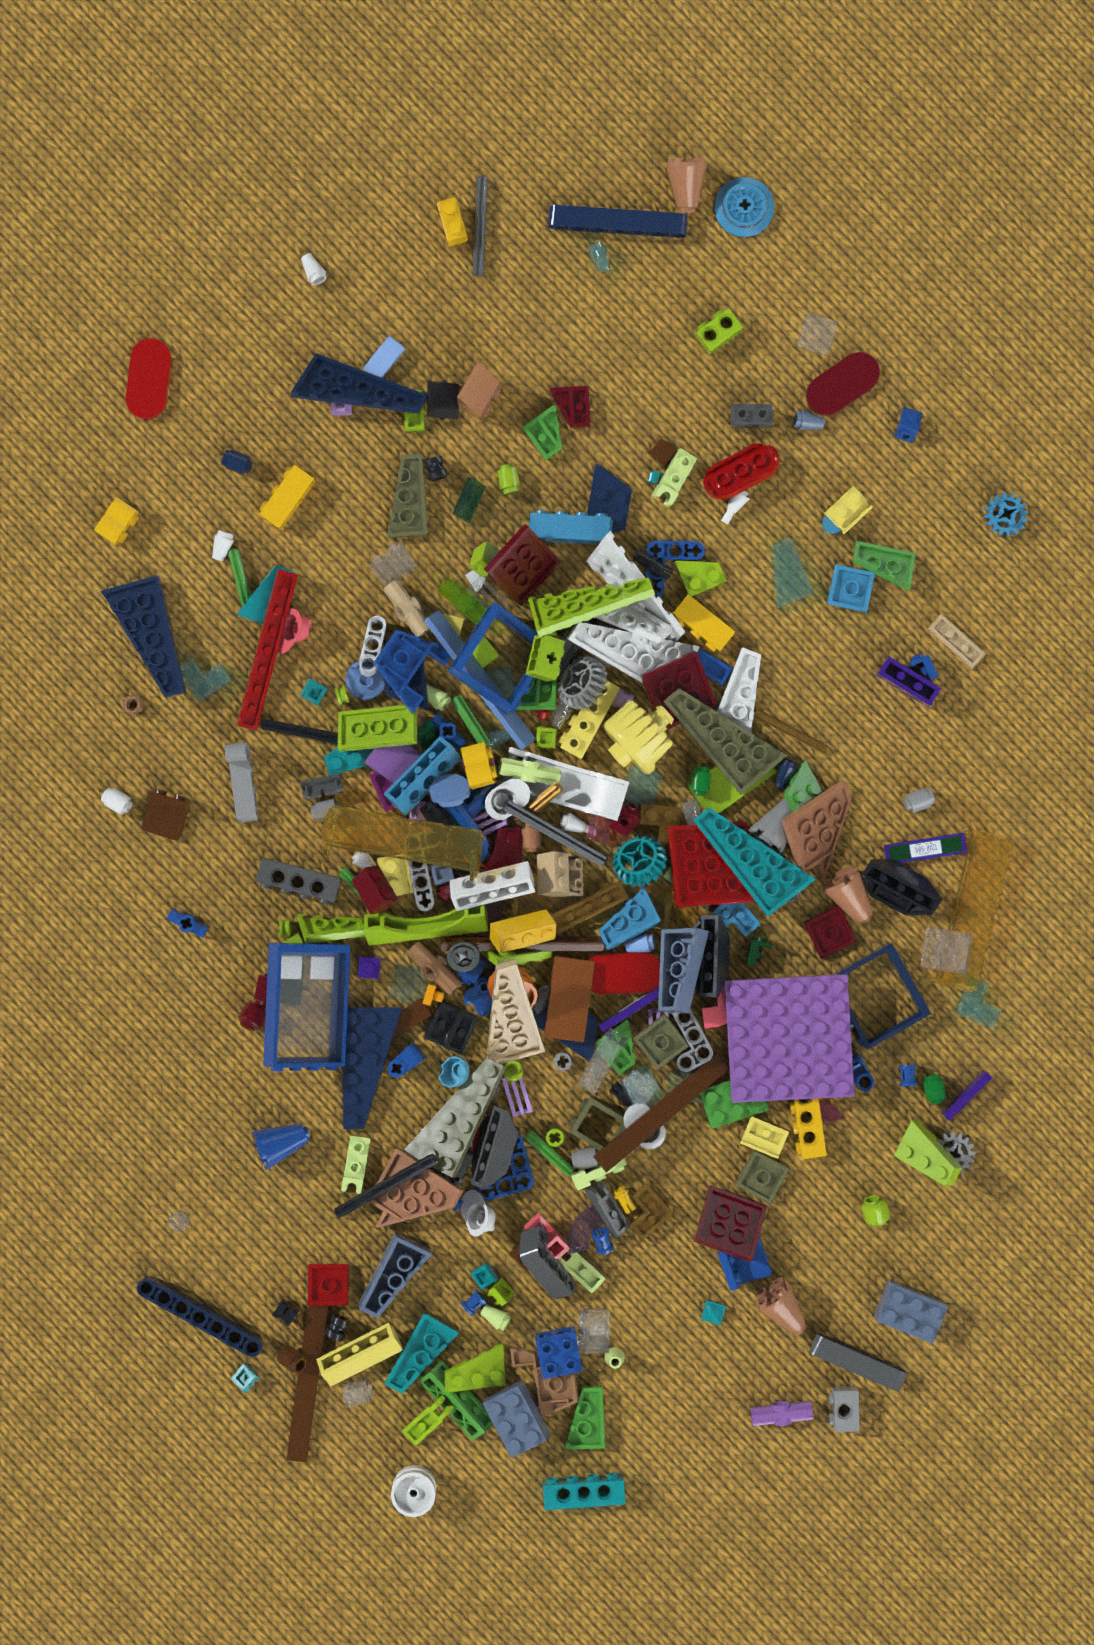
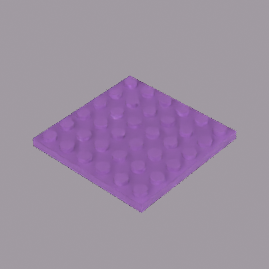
M847 974L725 981L732 1103L854 1097Z

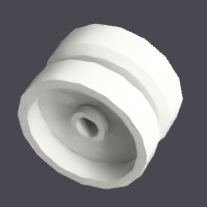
M418 1465L407 1466L399 1471L394 1478L391 1491L392 1503L397 1511L409 1517L421 1516L428 1512L435 1501L437 1488L435 1477L428 1469Z

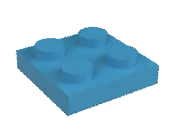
M835 565L827 605L867 613L875 574L870 571Z

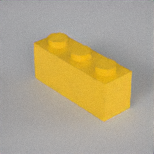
M296 465L292 468L289 467L285 471L282 483L280 485L276 484L271 492L272 497L270 500H265L259 509L261 511L259 515L279 530L284 528L316 482L313 477Z
M687 595L673 612V616L682 627L684 625L690 629L689 633L697 640L699 638L703 639L706 642L705 646L712 652L716 650L720 652L735 633L733 629L690 595Z
M546 909L490 923V940L499 953L554 940L556 936V922Z

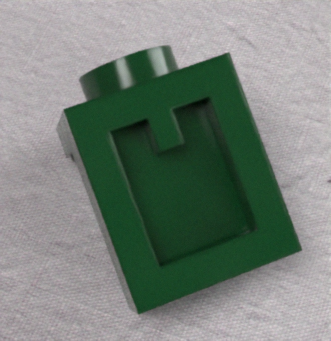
M430 720L417 728V740L426 751L440 736Z
M756 936V940L750 939L745 963L755 965L756 961L759 962L762 952L759 946L772 947V944L767 943L768 939Z

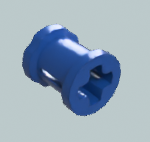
M916 1064L898 1065V1068L901 1070L899 1086L918 1085L917 1081H915Z
M606 1227L597 1228L591 1234L592 1239L595 1240L597 1245L596 1251L601 1255L608 1254L614 1249V1245L609 1239V1230Z
M476 1289L471 1297L461 1302L462 1307L470 1316L475 1315L474 1312L479 1307L488 1303L484 1296Z

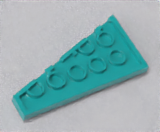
M710 807L693 819L697 827L767 917L816 880Z

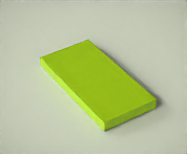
M405 705L338 712L339 752L417 744V709L413 714L409 712Z
M715 766L709 770V773H711L709 793L705 792V796H694L704 810L710 807L719 814L774 775L776 770L773 767L740 795L718 767Z

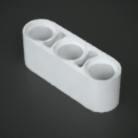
M374 616L369 620L365 634L359 670L366 677L373 676L377 669L375 666L372 669H365L363 664L375 661L382 650L386 621L380 616ZM380 624L383 628L375 631L372 629V625ZM369 643H376L378 648L370 650L367 645Z

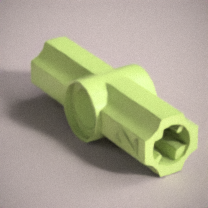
M501 758L498 764V775L518 778L530 783L538 782L552 785L555 782L559 783L561 769L542 766L540 763Z

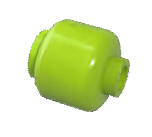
M878 1195L869 1196L864 1200L861 1210L866 1223L875 1225V1227L885 1225L886 1221L890 1218V1210L886 1200Z

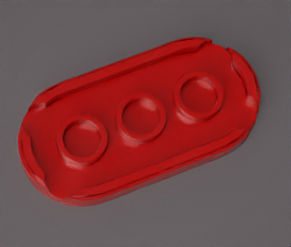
M153 338L144 339L134 346L130 357L125 399L129 411L137 418L143 420L153 419L164 411L167 404L172 356L167 346L160 340Z
M757 443L716 463L705 473L703 485L706 493L712 498L725 500L768 479L779 468L778 452L771 445L767 444L766 446L762 445V443Z
M605 953L594 955L587 960L595 962L591 991L594 993H646L654 990L659 985L660 961L650 953Z

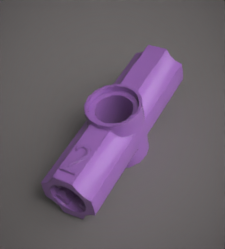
M778 1401L768 1406L750 1407L753 1426L768 1424L785 1426L795 1421L813 1420L811 1401L795 1403Z

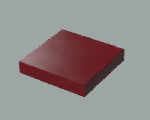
M839 906L803 922L820 959L857 942L846 916Z

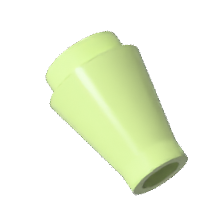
M427 684L429 703L436 710L443 711L448 706L451 698L448 696V693Z
M487 1304L480 1313L497 1330L504 1331L511 1320L508 1312L493 1308Z
M610 1348L605 1353V1362L614 1369L619 1368L625 1360V1355L619 1348ZM614 1358H616V1359L619 1360V1361H616V1362H612V1360H613Z

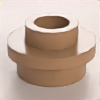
M129 695L123 702L124 710L130 715L139 714L144 707L143 700L137 695ZM133 701L137 703L135 709H132L130 706Z

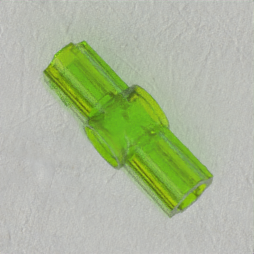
M449 578L438 589V592L451 602L459 613L466 618L468 617L474 624H478L486 609L479 604L477 599L467 591H463Z

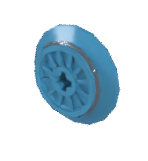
M740 177L730 180L721 187L715 199L714 211L717 221L725 231L734 236L750 237L759 234L769 225L774 213V201L771 192L763 183L754 178ZM742 202H746V205H750L748 206L747 210H744L743 207H740L742 205Z

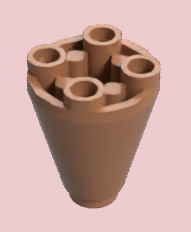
M704 157L687 159V162L686 158L668 159V163H666V169L679 213H695L707 166Z
M778 1277L767 1288L764 1287L757 1291L756 1307L760 1312L789 1333H793V1335H799L806 1329L804 1316L788 1281Z

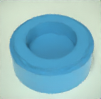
M827 516L823 519L822 528L826 533L836 534L841 530Z

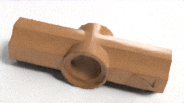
M420 941L416 942L409 949L407 954L422 968V974L427 980L438 983L449 995L454 994L461 987L462 982L448 969V963L442 956H435Z

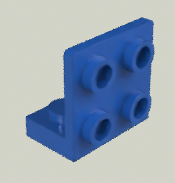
M760 1236L751 1262L721 1251L717 1252L730 1291L738 1289L742 1283L771 1276L772 1274Z
M575 1326L535 1333L543 1379L582 1372Z

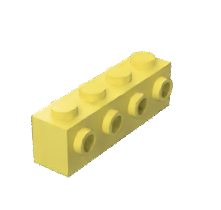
M609 681L604 684L606 689L602 690V696L597 698V703L593 702L591 707H586L585 710L581 709L578 716L575 714L572 716L568 724L572 727L568 733L564 732L559 740V743L562 744L560 747L562 750L579 759L583 758L620 687Z
M387 1323L316 1360L321 1375L330 1386H333L402 1351L403 1348L398 1334L390 1323Z

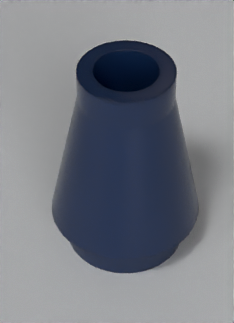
M784 758L778 763L775 786L786 789L797 770L796 762Z

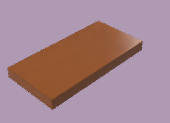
M554 956L543 1037L584 1042L595 962Z

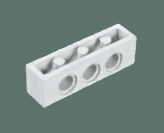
M528 861L449 880L451 899L456 911L535 892L533 873Z

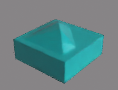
M309 678L299 696L319 705L328 688Z
M488 1262L470 1272L481 1290L499 1279Z
M706 1299L701 1320L721 1325L726 1305Z
M243 1363L231 1379L243 1392H248L260 1377L247 1363Z

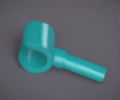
M653 471L649 474L647 482L658 484L659 478L662 479L664 474Z

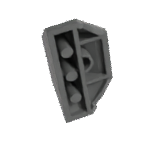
M495 1105L492 1106L491 1111L482 1122L477 1149L474 1150L471 1172L473 1177L471 1178V1184L484 1190L507 1173L518 1136L509 1112Z

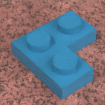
M744 903L723 904L709 914L720 915L725 927L733 922L745 937L761 924Z

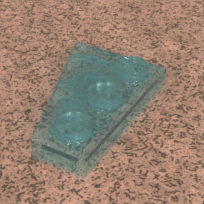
M791 537L772 545L777 609L814 594Z

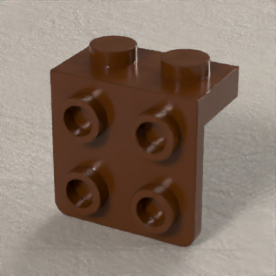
M155 788V792L149 791L147 799L150 800L141 829L178 841L181 838L191 803L186 802V797L175 794L173 798L167 796L166 791Z

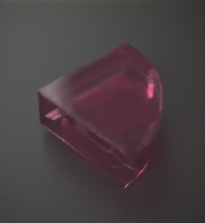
M819 1103L823 1124L843 1119L842 1114L836 1107L827 1103Z

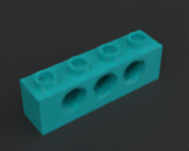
M616 1472L608 1473L607 1476L590 1474L586 1478H579L576 1475L568 1476L567 1479L549 1477L546 1481H543L545 1510L626 1504L624 1477ZM602 1485H607L610 1488L606 1493H602L598 1489ZM581 1487H587L589 1492L581 1494L578 1490ZM566 1488L569 1490V1493L566 1496H561L558 1491Z

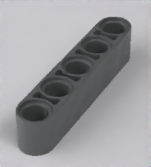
M820 1333L816 1334L809 1353L897 1392H900L907 1376V1372L897 1366Z

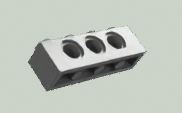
M262 858L256 882L261 883L260 887L272 889V886L279 887L280 892L291 894L292 891L300 893L299 897L310 900L312 896L317 897L319 902L329 905L331 901L336 902L342 881L340 877L267 858ZM277 871H281L284 874V880L280 883L274 879V874ZM296 876H301L304 880V884L300 888L294 885L293 881ZM316 881H320L323 884V890L320 893L315 892L313 889V884Z

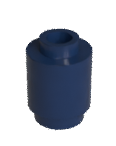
M232 449L231 451L226 450L224 452L221 465H224L228 470L244 475L246 472H250L253 461H250L251 456Z

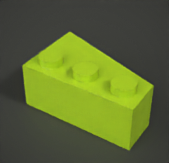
M911 1120L894 1156L940 1184L953 1186L963 1167L946 1148L942 1147L936 1140L937 1138L928 1131L921 1120Z

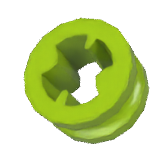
M345 685L341 689L336 687L335 692L339 705H342L343 702L350 703Z
M287 919L285 922L279 920L281 938L285 935L291 937L290 919Z
M551 1128L547 1131L546 1141L552 1147L560 1146L564 1141V1134L558 1128ZM551 1133H559L560 1135L558 1137L561 1139L559 1141L555 1140L554 1142H551V1137H549V1135Z

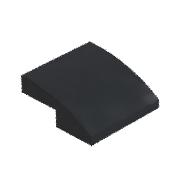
M443 1001L439 1002L423 1037L462 1055L479 1018Z

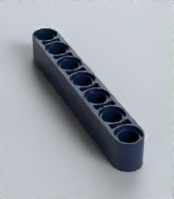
M550 205L548 228L684 238L687 233L688 216L682 213Z
M146 1276L138 1283L137 1292L140 1296L249 1357H255L261 1352L264 1343L260 1336L153 1276ZM144 1282H149L152 1285L151 1291L143 1288ZM161 1292H167L170 1300H163L160 1295ZM185 1302L188 1309L186 1311L180 1310L178 1303ZM196 1312L204 1313L205 1320H198ZM220 1322L223 1325V1329L216 1330L213 1323ZM238 1332L241 1339L234 1340L231 1337V1333ZM256 1342L258 1349L251 1350L248 1343Z

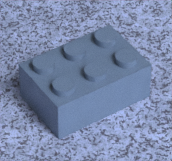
M888 1279L873 1317L880 1323L933 1344L948 1305L942 1300Z
M523 1380L487 1397L483 1402L511 1458L547 1441L551 1435Z

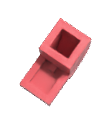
M725 988L722 989L719 997H716L717 1005L701 1007L704 1028L719 1027L727 1023Z
M540 1213L524 1226L526 1230L537 1226L545 1228L548 1237L547 1249L556 1260L570 1249L561 1234Z

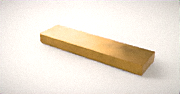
M619 880L551 914V917L556 922V934L629 899L621 881Z

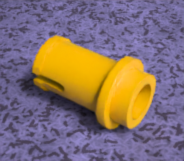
M622 1186L614 1191V1198L618 1199L624 1212L628 1214L630 1209L633 1211L637 1206L629 1196V1190Z

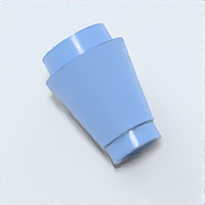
M645 933L625 941L627 953H651V950L656 949L653 934Z

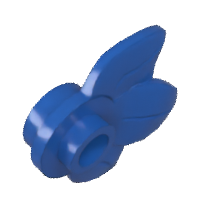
M486 976L479 977L474 986L467 989L464 994V1004H474L476 1012L481 1017L487 1015L492 1007V998L488 987L485 990H481L482 984H488L489 977Z

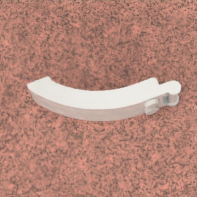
M509 748V759L516 760L517 756L523 757L522 760L561 769L559 784L563 789L550 802L618 821L629 785L628 781L568 765L516 748ZM503 776L502 780H499L498 786L511 779V777ZM525 782L529 787L530 796L535 798L551 786L538 782Z

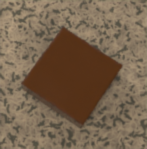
M661 438L648 455L664 467L677 451Z

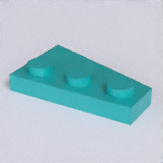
M274 565L236 615L263 625L277 569L291 573L295 572L279 565Z

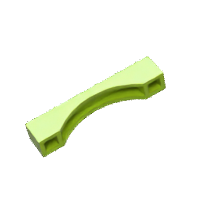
M485 904L459 911L454 909L450 912L428 918H403L387 913L364 915V933L368 946L488 931V914Z

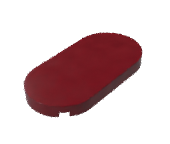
M855 352L848 355L809 384L806 391L808 407L814 413L822 416H831L838 413L876 385L880 376L877 361L871 355L864 352Z

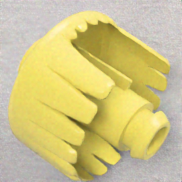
M628 701L604 724L606 733L614 742L608 751L623 768L632 762L641 772L650 774L655 770V763L673 744L671 739L665 740L667 737L665 731L667 730L666 726L668 724L672 725L674 719L662 706L656 707L657 710L654 713L650 711L644 717L645 710L641 707L637 708L638 704L634 703V701Z

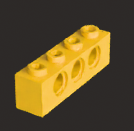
M819 1098L807 1099L804 1102H800L798 1099L792 1100L793 1102H790L789 1105L791 1115H795V1122L792 1123L794 1135L797 1134L798 1142L795 1143L797 1155L800 1154L802 1159L827 1156ZM806 1111L810 1112V1120L807 1122L801 1121V1114ZM806 1132L814 1133L812 1141H804V1134Z

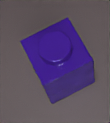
M359 957L358 977L379 979L381 957Z

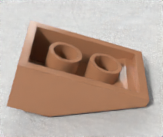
M477 362L457 396L459 408L478 420L482 416L486 417L491 409V406H489L492 399L496 400L502 390L499 388L500 382L479 362Z

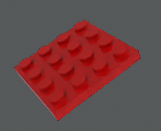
M747 821L731 822L748 833ZM697 825L667 827L675 908L755 902Z

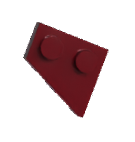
M589 386L550 388V393L570 428L591 427Z
M519 826L498 828L495 842L490 849V858L488 863L484 865L485 871L522 863L521 831Z

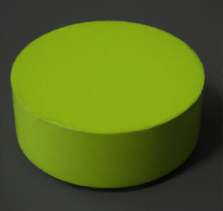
M510 1061L504 1065L506 1070L503 1075L506 1080L513 1082L522 1077L523 1068L518 1061Z

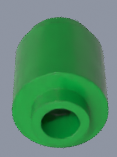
M694 766L693 771H691L689 790L693 791V795L705 796V792L709 793L710 768Z
M940 1074L925 1076L923 1086L926 1101H931V1105L943 1103V1099L947 1098L943 1078L940 1077Z

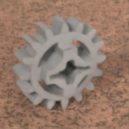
M950 1131L949 1136L942 1133L943 1139L937 1138L936 1140L948 1152L955 1150L957 1152L956 1156L953 1155L957 1162L963 1161L960 1165L970 1170L968 1163L975 1162L971 1155H975L976 1152L970 1150L974 1144H967L969 1138L965 1136L962 1139V1133L960 1132L956 1136L953 1131ZM952 1140L951 1144L943 1146L946 1142ZM961 1144L964 1145V1147H965V1149H966V1154H964V1153L962 1152V1150H961L962 1145H961Z

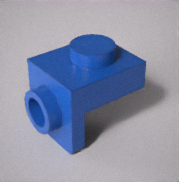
M904 407L894 437L913 443L919 431L923 413Z
M479 959V963L473 970L458 972L459 980L467 986L470 984L474 986L487 962Z

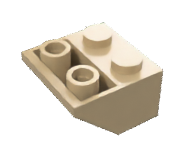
M557 851L538 854V895L550 897L583 896L582 856Z

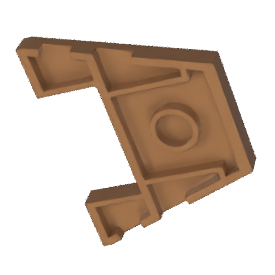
M518 1347L510 1348L512 1367L533 1365L539 1403V1405H536V1408L542 1418L579 1401L575 1373L543 1379L538 1352Z

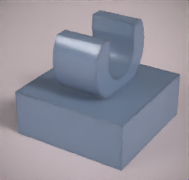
M450 860L430 866L436 886L449 883V880L455 879Z

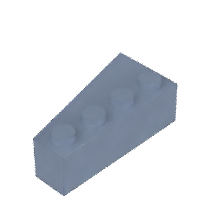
M698 928L661 930L658 1011L689 1013L709 931Z
M394 1232L358 1303L359 1310L378 1318L393 1301L398 1292L406 1286L410 1278L417 1273L422 1264L432 1255L431 1249Z

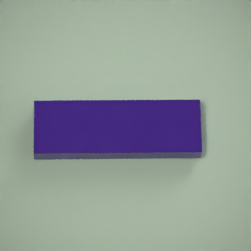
M982 1071L941 1114L946 1119L951 1120L992 1077L987 1072Z

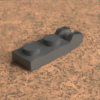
M602 1181L595 1182L593 1184L594 1188L591 1186L586 1189V1194L589 1200L593 1202L612 1237L617 1238L630 1227V1224Z

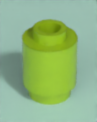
M512 464L500 466L497 474L500 489L504 495L520 492L517 467H512Z

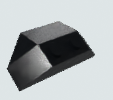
M871 859L861 874V878L864 880L868 893L872 898L906 916L933 915L943 899L926 877L893 859Z
M701 915L692 928L706 930L709 933L695 991L698 997H719L725 986V981L729 978L730 936L720 915Z

